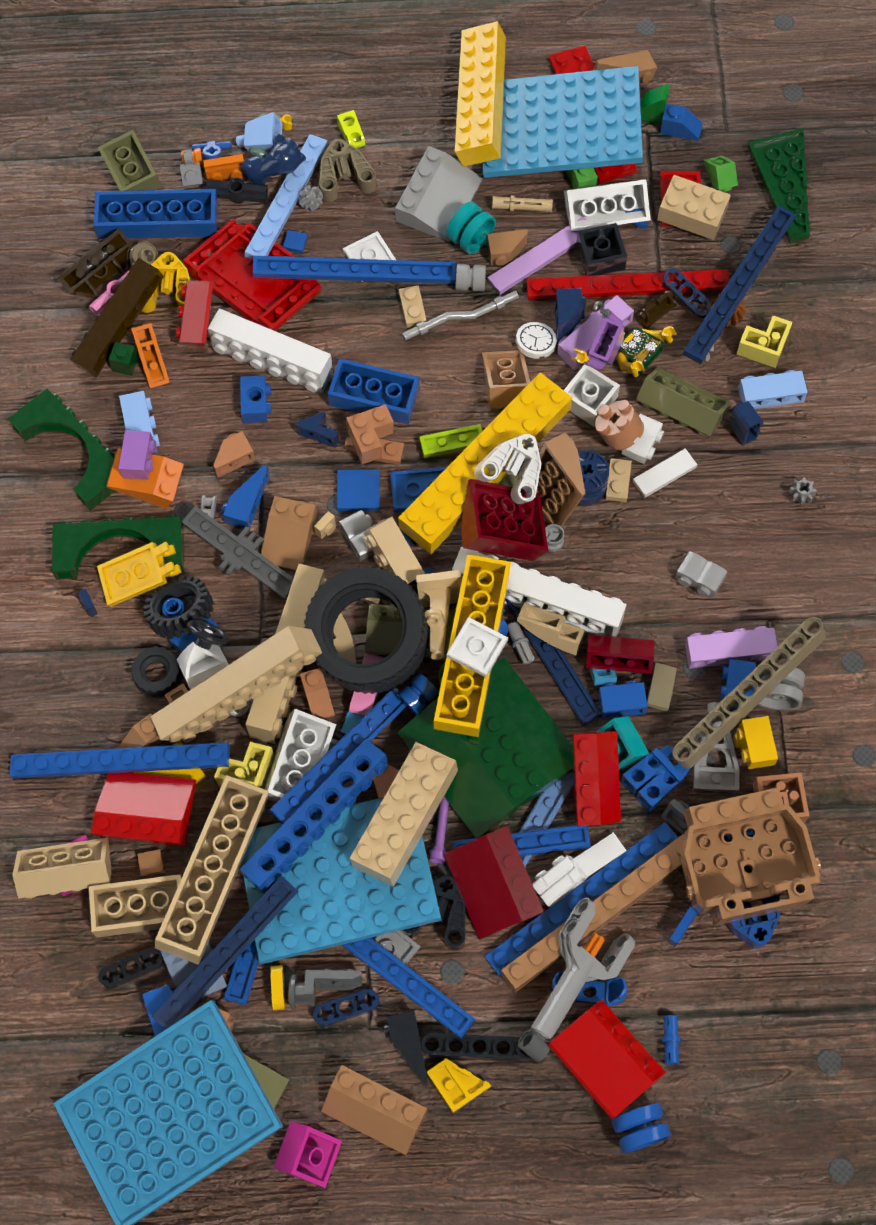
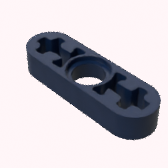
M671 268L663 275L664 285L694 315L703 317L711 310L710 301L678 269ZM668 274H676V281L679 284L681 281L684 282L678 291L675 289L678 285L674 281L671 283L668 281ZM684 287H689L693 292L692 297L684 298L681 290ZM696 295L699 297L696 299L699 304H706L704 307L705 312L703 310L699 312L697 310L698 305L695 302L692 305L689 303Z
M366 989L322 1003L314 1009V1020L319 1026L326 1027L373 1012L379 1006V996L374 990ZM366 995H370L371 998L375 997V1000L372 1001V1006L368 1007L367 1003L360 1005L362 1010L357 1011L355 998L362 1002L365 1000ZM348 1001L353 1004V1010L350 1014L341 1013L340 1005L343 1002ZM336 1005L338 1018H335L334 1013L327 1016V1021L318 1018L321 1014L320 1010L325 1009L326 1012L333 1011L331 1006Z

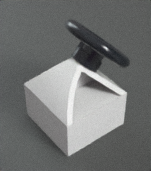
M191 620L188 622L187 627L196 638L177 658V662L190 690L228 666V662L219 645L222 646L228 643V636L218 627L201 620Z

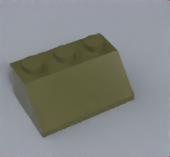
M133 130L98 147L120 191H144L162 188Z

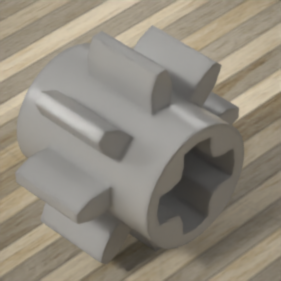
M308 184L298 192L300 195L298 197L299 204L304 209L310 208L311 211H314L323 203L321 201L323 195L318 187L311 188Z
M805 477L799 482L795 479L793 487H790L789 493L793 494L792 501H797L800 505L806 501L811 503L813 500L812 496H815L817 492L816 489H813L814 482L806 480Z

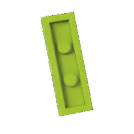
M481 424L419 436L424 459L464 451L482 432Z

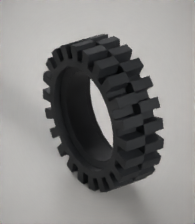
M182 575L179 581L176 577L171 578V583L167 581L164 587L161 588L159 586L155 588L156 593L150 592L149 596L151 598H146L145 603L147 605H144L143 609L148 623L157 635L160 634L163 638L167 636L168 639H173L175 634L177 638H182L183 632L186 636L191 634L187 627L189 621H205L204 618L209 619L211 617L209 612H213L214 608L212 605H214V601L205 583L200 581L198 577L194 579L193 576L189 575L186 579L185 575ZM183 596L196 597L194 605L184 614L174 618H163L161 616L162 607L166 600Z

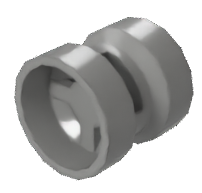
M557 524L548 525L545 528L548 550L550 552L559 551L564 543V530Z

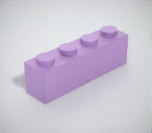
M617 295L613 299H608L604 302L605 309H609L620 318L624 328L633 321L634 310ZM600 310L592 312L586 322L578 324L568 337L564 336L558 343L557 355L574 371L582 364L571 360L570 357L575 358L577 356L575 348L585 351L589 355L588 353L604 320L601 317Z
M760 626L754 630L740 628L728 633L715 631L709 635L694 633L687 637L685 642L689 669L728 665L730 659L748 662L764 661L778 647L774 628H767V626Z

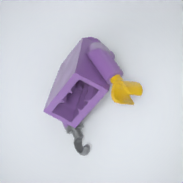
M597 301L593 306L594 310H597V305L599 304L601 317L604 320L591 346L589 355L585 351L575 348L577 356L575 358L570 357V359L601 370L607 363L613 364L624 339V325L622 320L612 311L605 309L601 301Z

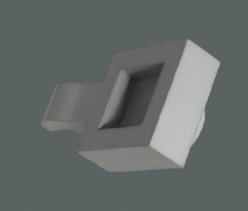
M192 149L184 150L185 164H180L183 186L203 184L200 162L194 163Z

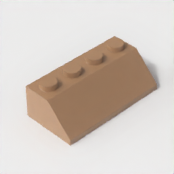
M341 1065L330 1087L321 1110L322 1113L404 1155H407L428 1112L424 1106Z

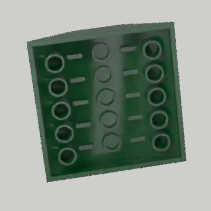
M505 658L495 662L491 670L479 737L434 729V717L438 698L397 732L410 751L415 742L456 760L458 772L444 797L475 838L482 837L573 771L572 744Z

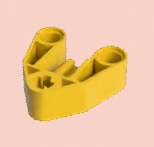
M165 252L151 265L163 274L161 292H164L166 295L173 293L174 279H176V300L179 308L184 306L183 301L185 299L181 298L182 285L186 286L190 277L187 268L174 253ZM159 285L142 309V312L150 313L156 308Z

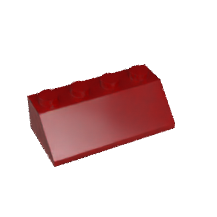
M617 731L572 733L576 824L578 826H591L621 822Z

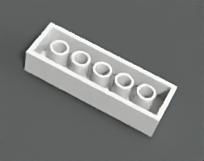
M220 308L208 327L212 347L217 353H225L232 356L236 361L249 363L255 369H263L275 377H283L294 385L299 384L306 387L311 392L323 394L333 376L331 354Z

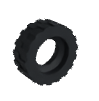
M153 646V648H146V650L139 652V655L134 658V662L131 665V676L138 690L142 691L146 696L163 697V695L175 689L177 684L180 683V666L176 656L170 650L168 651L164 647ZM154 662L163 663L167 668L165 678L158 682L150 681L145 674L146 668Z

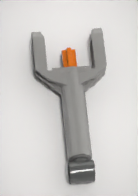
M584 898L577 903L558 934L560 952L567 968L533 1023L531 1030L526 1031L518 1041V1047L536 1062L543 1060L547 1056L550 1047L546 1041L552 1040L585 982L617 977L635 946V939L628 933H624L613 940L602 961L599 962L595 956L605 941L604 937L594 932L584 948L577 945L595 916L596 905L589 898Z

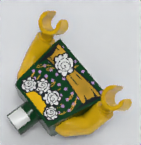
M668 326L663 330H647L635 327L628 335L624 333L623 342L616 355L620 369L639 378L663 352L664 340L668 343L673 341L671 336L677 335L674 328Z

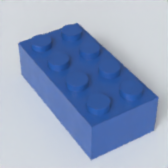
M339 358L328 391L329 406L362 413L386 404L393 421L409 425L420 391V377Z

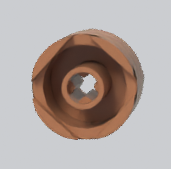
M627 400L616 401L609 405H602L599 408L595 427L608 446L615 450H624L634 445L633 441L637 437L640 439L643 435L644 423Z

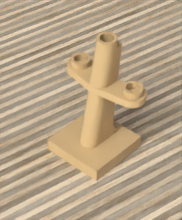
M460 570L416 575L419 600L423 607L430 606V610L425 612L427 624L430 626L428 645L430 646L431 658L434 660H440L445 656L444 648L449 606L452 603H458L462 583Z

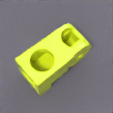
M352 110L337 115L338 127L346 142L355 148L364 147L365 139L355 111Z

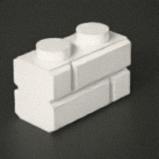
M559 856L552 862L553 867L549 871L543 870L534 877L536 879L532 884L534 889L546 905L550 907L587 879L585 873L571 856Z

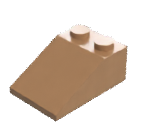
M519 350L482 352L489 409L506 408L530 383L524 354Z
M274 496L261 555L279 568L296 571L298 564H304L318 516L316 505Z

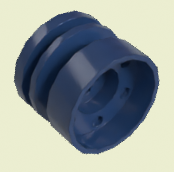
M580 451L578 454L585 495L578 505L590 506L598 503L606 493L609 480V465L606 459L599 453Z

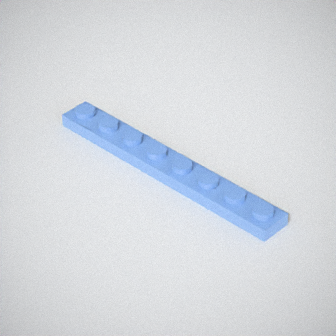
M309 135L301 149V153L306 156V160L294 172L286 176L245 251V257L253 259V256L269 255L300 196L298 192L307 185L328 146V140Z

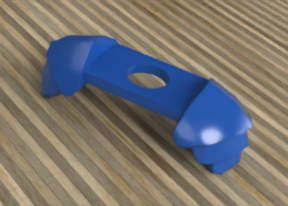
M564 971L557 972L552 980L553 990ZM618 976L607 979V982H585L574 1002L596 1004L603 1000L609 1007L618 1005L627 996L626 982L624 978ZM586 987H593L596 990V995L586 997L583 994V990Z

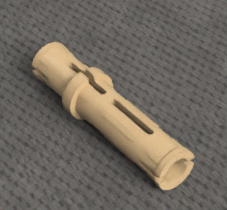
M511 195V197L493 196L492 209H510L513 212L514 210L552 212L553 199L515 198V195Z

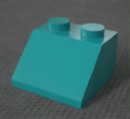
M629 716L613 718L596 731H617L619 773L635 766L649 755Z

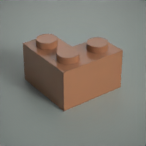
M386 404L346 418L347 432L361 464L382 458V446L379 438L393 434L394 421Z
M802 772L756 777L753 783L754 793L779 787L783 804H789L803 823L807 821L809 810Z

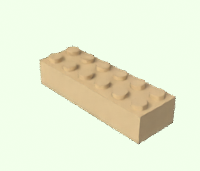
M415 742L350 857L353 868L394 887L458 772L456 760Z

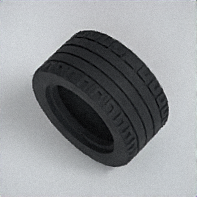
M360 566V568L353 567L352 569H346L344 572H338L337 575L331 576L330 580H326L319 587L320 589L311 598L310 605L308 604L304 628L312 630L322 651L320 655L315 657V663L332 681L350 691L374 694L376 692L382 693L385 690L387 692L391 688H397V685H402L405 680H409V677L415 674V671L420 667V663L423 662L424 656H426L430 631L425 617V610L417 594L405 580H402L401 577L396 576L393 572H388L386 569L381 570L379 567ZM364 598H378L391 603L401 612L403 630L397 647L390 655L371 664L352 663L338 655L334 646L333 630L338 616L348 605Z

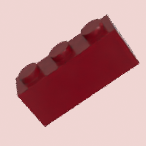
M588 634L586 668L652 674L654 640Z

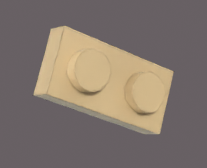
M419 285L399 289L406 327H414L417 323L426 322Z
M611 458L606 500L627 502L632 461Z

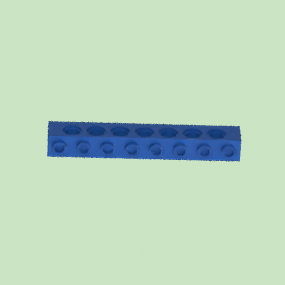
M365 739L240 869L244 878L262 894L269 890L283 873L286 874L291 870L294 861L298 857L304 856L308 852L309 846L324 835L325 829L340 818L341 812L346 807L349 808L354 804L359 793L366 791L370 787L373 778L377 774L381 775L386 770L388 764L386 754L368 739ZM361 766H369L367 770L359 771ZM348 781L353 782L350 787H343L344 783ZM330 798H338L333 804L327 803ZM315 814H322L320 819L312 820ZM306 830L305 835L301 837L296 836L298 831ZM283 847H290L287 853H280ZM274 863L272 869L264 870L267 864Z

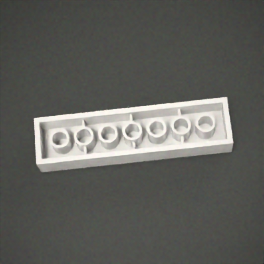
M461 547L452 571L460 570L462 582L467 554L497 560L499 558ZM511 562L505 598L511 601L514 607L522 609L524 603L565 616V623L583 628L586 633L617 637L627 605L622 600L615 597L608 598L602 596L600 592L595 590L588 591L582 589L581 586L575 583H564L555 576L547 577L541 575L537 570H527Z

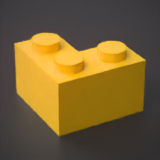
M769 716L742 720L733 738L735 747L739 748L743 762H747L748 769L775 765L778 755Z

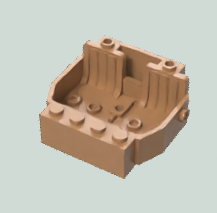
M779 787L692 806L684 813L688 829L684 834L680 860L687 883V896L698 914L710 912L713 926L801 907L814 899L812 888L821 883L819 873L821 871L820 860L814 855L806 825L789 804H783ZM746 830H752L753 837H748ZM724 835H730L731 842H726ZM744 866H750L751 873H746ZM786 892L787 900L763 905V899ZM742 902H750L751 908L744 909ZM735 903L734 909L728 908L727 904Z

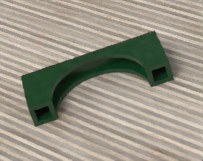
M45 389L10 416L8 420L11 427L24 441L45 432H62L76 437L87 447L89 454L88 467L83 478L73 490L77 498L91 511L115 492V490L106 487L115 455L108 447L103 448L101 440L95 433L91 435L87 431L89 430L87 425L82 420L78 421L75 418L76 415L69 406L65 408L62 404V399L56 392L52 394L48 389Z
M168 515L165 518L148 516L144 519L124 518L123 520L115 521L103 519L98 522L83 520L80 523L63 521L52 526V573L56 580L78 579L79 567L86 554L100 542L114 537H132L147 544L153 542L157 546L164 542H167L169 546L174 545L176 554L163 557L164 563L173 562L174 565L178 564L181 572H184V525L182 524V518L176 515Z

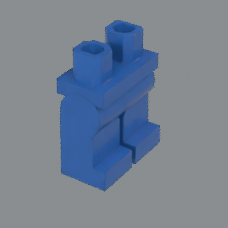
M669 745L660 750L656 748L651 754L624 773L620 781L633 796L637 794L636 799L649 813L682 784L684 777L690 770V768H682L679 764L675 767L670 762L674 757L673 749Z

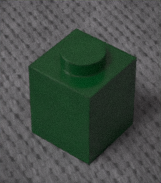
M114 343L109 357L113 372L133 376L139 359L135 346Z

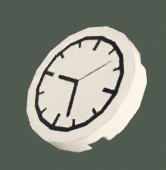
M529 322L518 329L515 341L522 354L530 358L539 359V357H547L554 352L557 339L554 331L546 324Z

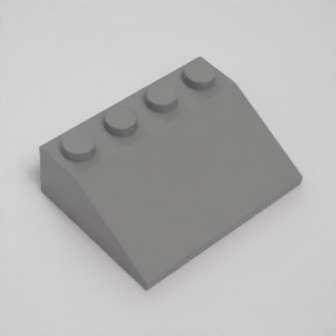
M428 146L395 208L396 222L451 242L446 237L447 227L455 213L464 204L472 201L483 178L468 167H463L462 163L446 152Z

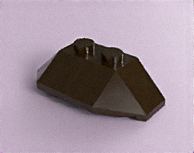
M119 228L68 267L57 279L70 295L97 299L107 290V285L111 281L119 280L129 271V255L132 244Z

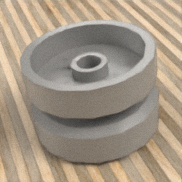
M795 668L758 705L773 710L788 711L800 708L803 702V692L800 689H803L805 683L804 672ZM764 675L761 680H767L771 675Z

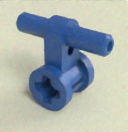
M214 140L203 144H193L192 151L196 148H201L206 160L219 158L221 150L231 149L232 147L230 141L215 142Z

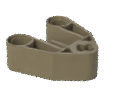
M341 139L333 140L321 158L319 187L323 195L322 199L326 202L335 201L338 197L335 167L338 169L340 179L344 178V180H347L348 177H351L348 165L351 164L360 191L372 193L376 189L374 169L359 149Z

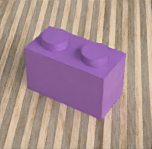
M125 430L119 463V471L123 478L148 480L149 472L153 471L152 454L156 452L157 447L156 440L153 439L151 432Z

